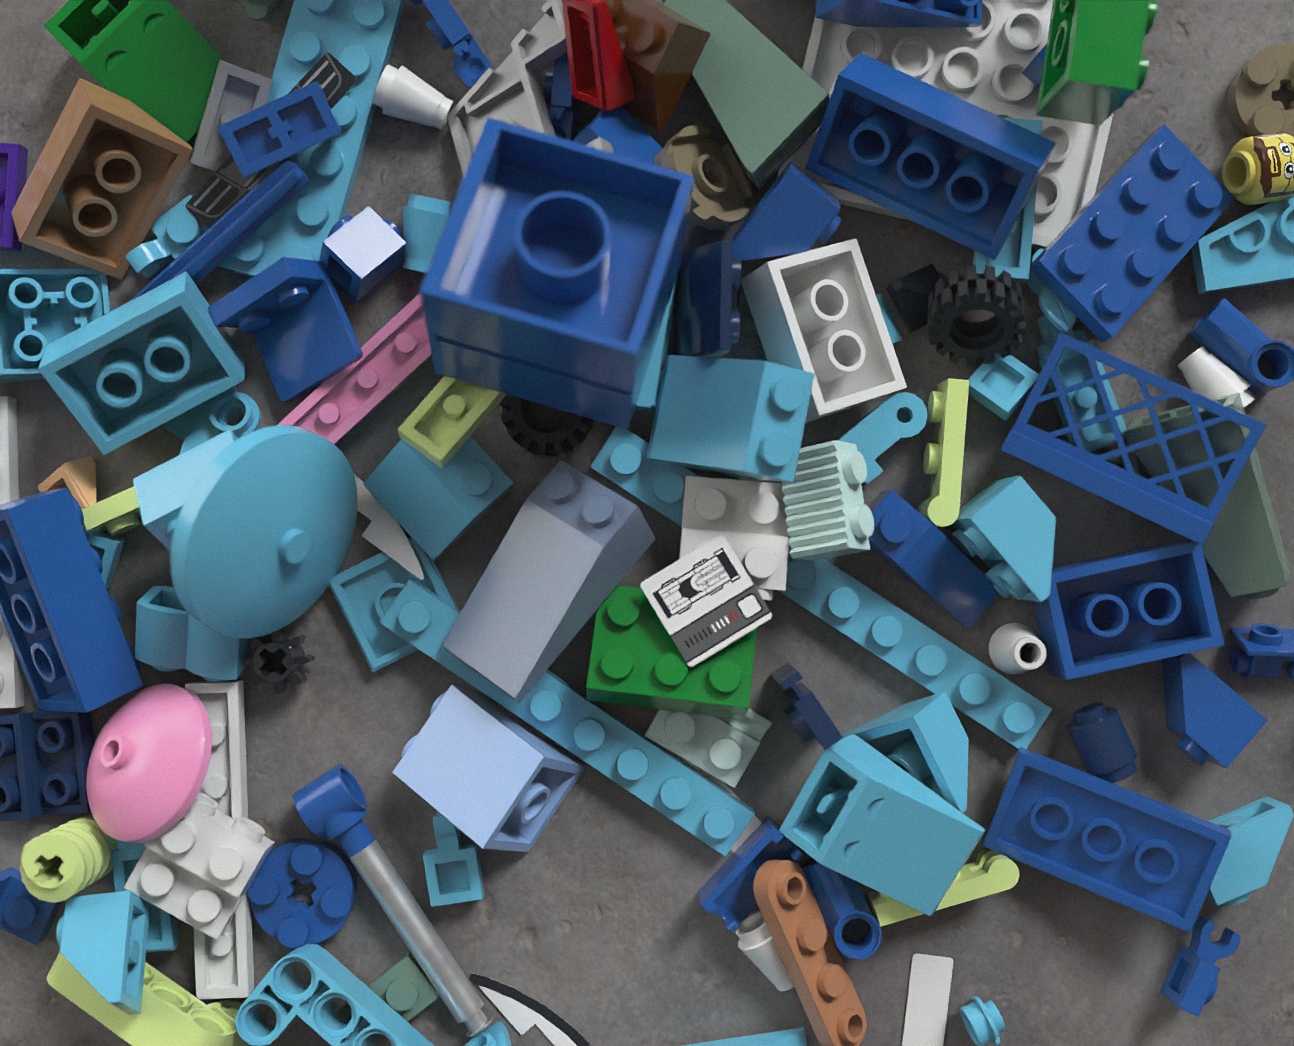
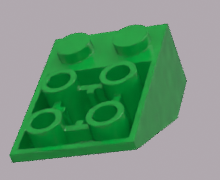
M69 0L43 25L108 91L130 100L188 144L197 137L219 60L227 61L168 0Z

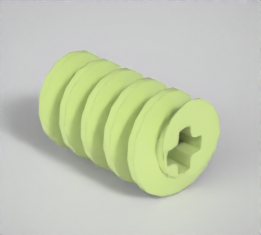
M92 814L79 816L66 824L43 833L39 837H35L23 846L20 857L22 882L29 893L39 900L51 903L65 901L112 871L111 851L117 848V840L106 835L100 829Z

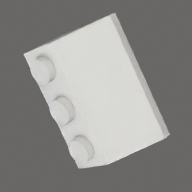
M857 238L766 262L740 280L768 362L815 373L805 423L907 388Z

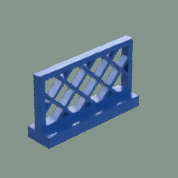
M1061 332L1000 450L1203 545L1213 527L1214 520L1267 424ZM1066 347L1087 357L1094 378L1066 388L1063 387L1056 367ZM1096 361L1116 370L1100 375ZM1124 373L1136 378L1144 400L1113 411L1103 381ZM1052 377L1057 391L1043 395ZM1096 383L1106 413L1076 423L1066 394ZM1146 383L1167 393L1151 398ZM1059 396L1069 426L1047 432L1029 424L1038 403ZM1175 396L1189 402L1196 423L1163 433L1153 404ZM1147 406L1157 436L1126 446L1116 416ZM1197 406L1219 416L1202 421ZM1109 419L1119 449L1101 455L1087 451L1078 429ZM1230 420L1250 429L1239 450L1215 457L1205 427ZM1199 430L1209 459L1176 469L1166 440ZM1072 432L1076 445L1057 436ZM1160 442L1170 472L1151 478H1145L1135 473L1128 452ZM1122 455L1126 468L1107 459ZM1234 459L1223 478L1218 464ZM1212 466L1219 487L1209 505L1206 506L1186 497L1179 476ZM1173 479L1177 492L1158 483Z

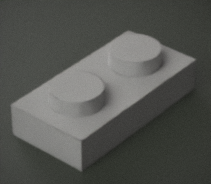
M219 60L190 157V163L213 171H217L231 156V153L217 127L265 105L272 86V79Z

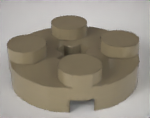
M1294 43L1275 44L1260 50L1241 67L1238 75L1233 78L1228 89L1227 106L1231 121L1241 134L1247 132L1252 137L1286 133L1294 137ZM1280 86L1286 87L1293 96L1289 110L1284 109L1281 101H1273L1272 93L1278 91Z
M700 125L687 126L669 139L664 148L654 157V165L695 176L686 227L695 229L698 226H702L708 230L721 231L746 216L749 208L744 209L745 200L752 196V184L732 146L727 142L720 147L714 140L709 138L715 132Z

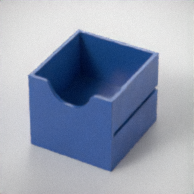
M487 117L420 289L435 373L628 429L680 269L695 176Z

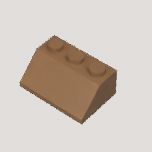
M79 78L11 212L19 241L122 280L130 266L125 256L142 244L193 151L191 145L130 100Z

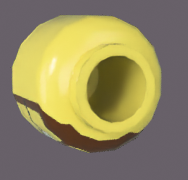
M1286 133L1252 136L1241 139L1233 146L1223 163L1222 179L1227 190L1237 201L1245 205L1284 201L1285 198L1294 195L1293 136Z

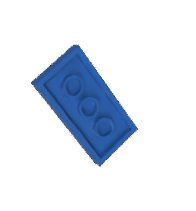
M1163 124L1149 135L1030 265V269L1101 342H1104L1114 337L1235 198L1175 134Z
M1020 747L982 846L1191 933L1232 835L1229 829Z

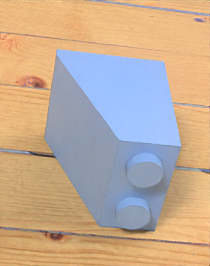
M451 684L449 689L441 694L433 703L430 711L431 716L419 734L411 738L403 748L401 753L402 759L392 773L481 848L529 852L586 766L477 692Z

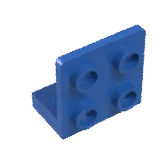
M282 257L208 307L215 327L240 328L241 332L253 333L278 396L283 402L293 401L363 357V352L327 267L321 261Z

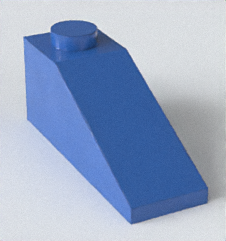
M892 489L881 491L869 505L874 519V531L869 536L870 549L962 627L969 630L999 594L994 588L995 584L933 523Z

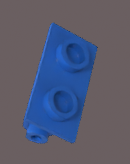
M1256 623L1251 625L1250 628L1230 627V634L1241 646L1240 652L1234 651L1231 655L1230 664L1233 672H1240L1244 678H1281L1284 661H1289L1287 675L1294 679V629H1283L1266 623Z

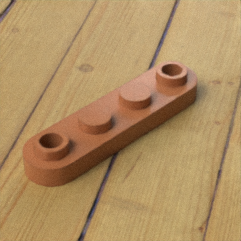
M772 859L764 862L757 870L754 878L753 890L755 900L818 1041L822 1046H859L866 1032V1015L802 868L790 860Z

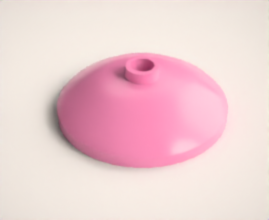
M162 683L149 686L123 702L112 713L101 729L90 755L86 789L93 818L100 829L111 838L128 843H143L158 838L176 825L195 801L205 780L210 763L212 730L207 710L194 693L173 684Z

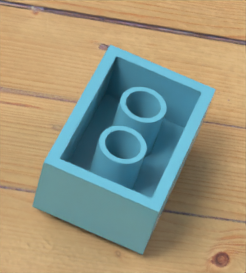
M187 271L45 347L38 370L103 455L245 381L244 356L224 327H215L208 310L210 305Z

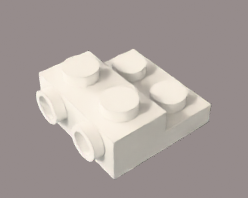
M685 476L679 559L715 537L723 535L763 600H772L773 590L785 591L789 537L787 533L788 525L785 522L787 515L784 512L786 505L783 502L785 495L781 490L783 483Z
M199 792L189 810L176 825L158 838L145 842L143 846L146 849L126 882L124 889L131 890L142 899L217 940L225 931L275 842L264 836L265 830L259 824L244 817H237L234 820L217 810L219 805L214 799Z

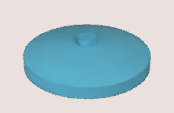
M277 425L265 427L241 437L210 462L192 486L183 503L174 528L170 561L173 584L180 602L190 615L209 628L228 637L254 638L270 634L290 624L320 598L329 586V581L337 574L344 561L356 524L358 500L356 482L351 466L341 450L331 441L309 430L291 425Z

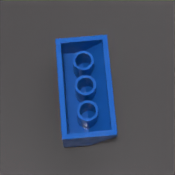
M860 53L838 75L805 169L995 260L1033 192L1056 142Z
M68 488L44 491L0 504V615L38 710L87 713L143 686V683L138 673L140 662L134 658L135 650L126 642L120 626L121 612L119 606L108 595L103 582L101 559L96 550L89 545L83 530L84 516L79 503L70 496Z

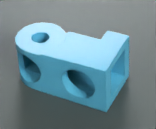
M903 392L891 396L837 439V441L856 444L857 451L864 457L867 466V477L861 483L862 486L869 484L883 472V469L875 461L878 456L895 442L913 437L925 427L928 418L927 408L924 402L915 394Z

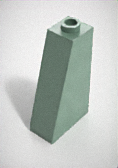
M662 0L663 5L711 33L691 75L752 183L760 189L820 127L830 100L829 94L726 0Z
M1239 393L1213 399L1245 414ZM1190 405L1157 413L1163 433L1196 423ZM1197 406L1202 421L1219 416ZM1150 415L1133 419L1124 431L1129 445L1157 436ZM1230 420L1205 427L1215 457L1239 450L1250 430ZM1199 430L1166 440L1176 469L1209 459ZM1160 442L1134 451L1151 477L1170 472ZM1254 448L1214 520L1213 527L1203 543L1202 549L1204 557L1231 597L1247 594L1250 599H1262L1273 596L1281 591L1280 588L1288 586L1291 569L1257 452ZM1234 459L1218 464L1223 478ZM1212 466L1179 476L1186 497L1208 506L1219 487ZM1173 479L1158 483L1177 492Z

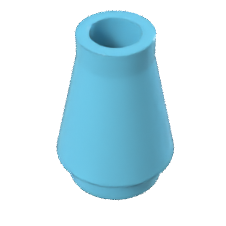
M409 194L407 207L402 206L403 238L406 242L403 268L421 272L428 271L448 220L451 202Z

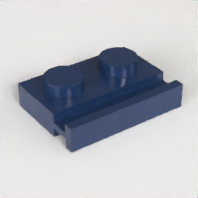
M787 662L771 673L774 680L784 690L790 688L784 692V695L791 705L783 711L806 743L815 738L826 750L843 738L813 692L801 682L796 684L803 678L794 667Z

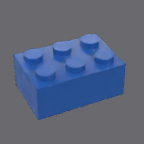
M1175 540L1053 567L1050 595L1042 602L1032 601L1040 639L1046 648L1045 661L1048 674L1064 680L1224 645L1202 545L1193 540Z

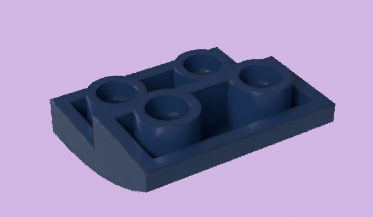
M718 241L706 244L682 254L675 296L674 355L723 357L731 350V344L738 343L740 315L738 311H731L732 290H738L740 286L741 261L740 258L732 257L733 241Z
M38 710L0 715V821L29 820L42 815L91 811L86 789L87 768L94 746L91 711L81 713Z

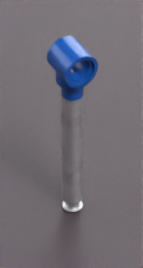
M338 764L293 794L294 804L306 826L318 837L325 836L327 840H331L334 837L337 839L457 1023L464 1022L469 1029L466 1036L473 1037L484 1031L492 1022L493 1017H486L481 1010L484 1005L483 1001L362 818L368 814L366 811L368 806L361 786L352 773L342 764Z

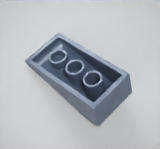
M560 460L524 502L442 644L444 649L520 703L655 540L639 507Z

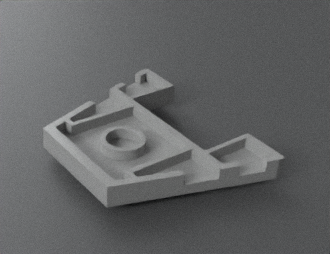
M547 0L541 7L545 15L530 32L525 29L520 31L510 43L512 47L510 55L496 71L489 67L447 115L463 176H465L487 117L555 136L537 71L567 52L561 0ZM600 137L587 144V146L614 153L611 143Z

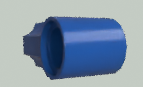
M1225 298L1219 300L1204 313L1188 333L1200 345L1204 346L1209 353H1212L1250 383L1251 386L1247 389L1253 395L1272 391L1294 380L1293 347L1284 341L1270 339ZM1259 357L1265 358L1271 364L1273 370L1271 379H1267L1259 372Z
M810 858L800 867L807 878L836 946L842 954L851 959L861 960L870 957L881 944L882 932L857 882ZM854 918L867 921V932L860 940L852 942L842 938V928L846 922Z

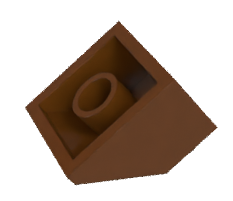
M605 0L635 90V99L621 106L658 131H664L711 33L656 0Z

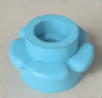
M978 996L971 997V1003L959 1008L962 1021L976 1046H986L990 1043L994 1046H999V1033L1006 1030L999 1010L991 1000L983 1003Z

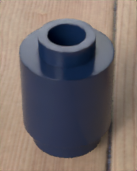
M1096 702L1083 706L1073 712L1075 720L1067 725V729L1088 774L1115 783L1128 778L1137 771V766L1134 762L1137 753L1117 708H1105L1102 702Z

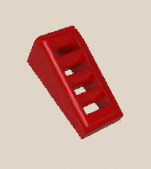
M561 0L573 98L605 111L633 101L635 99L633 82L605 0Z

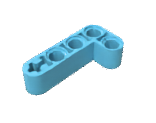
M317 944L302 945L281 958L243 1002L236 1014L235 1024L237 1032L243 1041L252 1046L271 1044L289 1029L299 1017L331 1046H373L372 1034L375 1033L386 1036L392 1046H434L326 949ZM295 962H301L309 968L312 976L310 985L299 982L295 977L293 971ZM334 997L342 998L348 1002L352 1010V1018L350 1020L342 1019L334 1012L332 1006ZM260 1004H266L274 1010L277 1017L276 1026L267 1024L261 1018Z

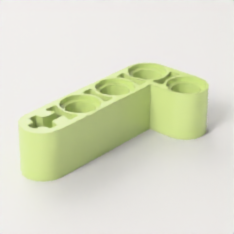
M60 951L46 979L51 987L132 1046H250L240 1037L235 1024L236 1014L243 1003L234 1000H221L206 1005L147 962H145L141 1014L129 1015L108 1003Z

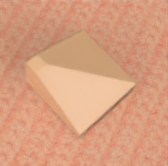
M92 456L66 462L37 487L40 493L68 488L70 496L79 503L81 509L97 503L96 464Z

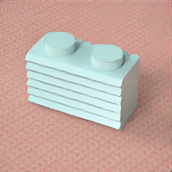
M834 440L800 448L794 481L782 482L783 487L781 489L785 495L783 502L786 505L784 509L787 515L785 522L788 525L787 533L790 537L788 541L791 547L789 554L793 559L821 560L870 550L869 536L874 531V519L870 508L864 504L861 483L866 480L867 466L864 457L857 451L856 444Z

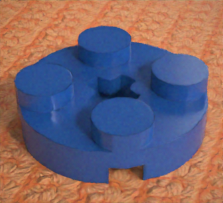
M295 838L282 843L267 855L248 888L252 911L258 923L269 935L278 939L283 946L298 948L305 944H317L325 941L338 932L351 915L355 902V891L357 890V876L348 857L338 847L323 841L320 843L315 840H306L307 838ZM298 879L302 884H307L310 881L315 884L316 890L311 894L313 903L307 904L303 900L297 901L293 897L292 893L295 891L294 880Z

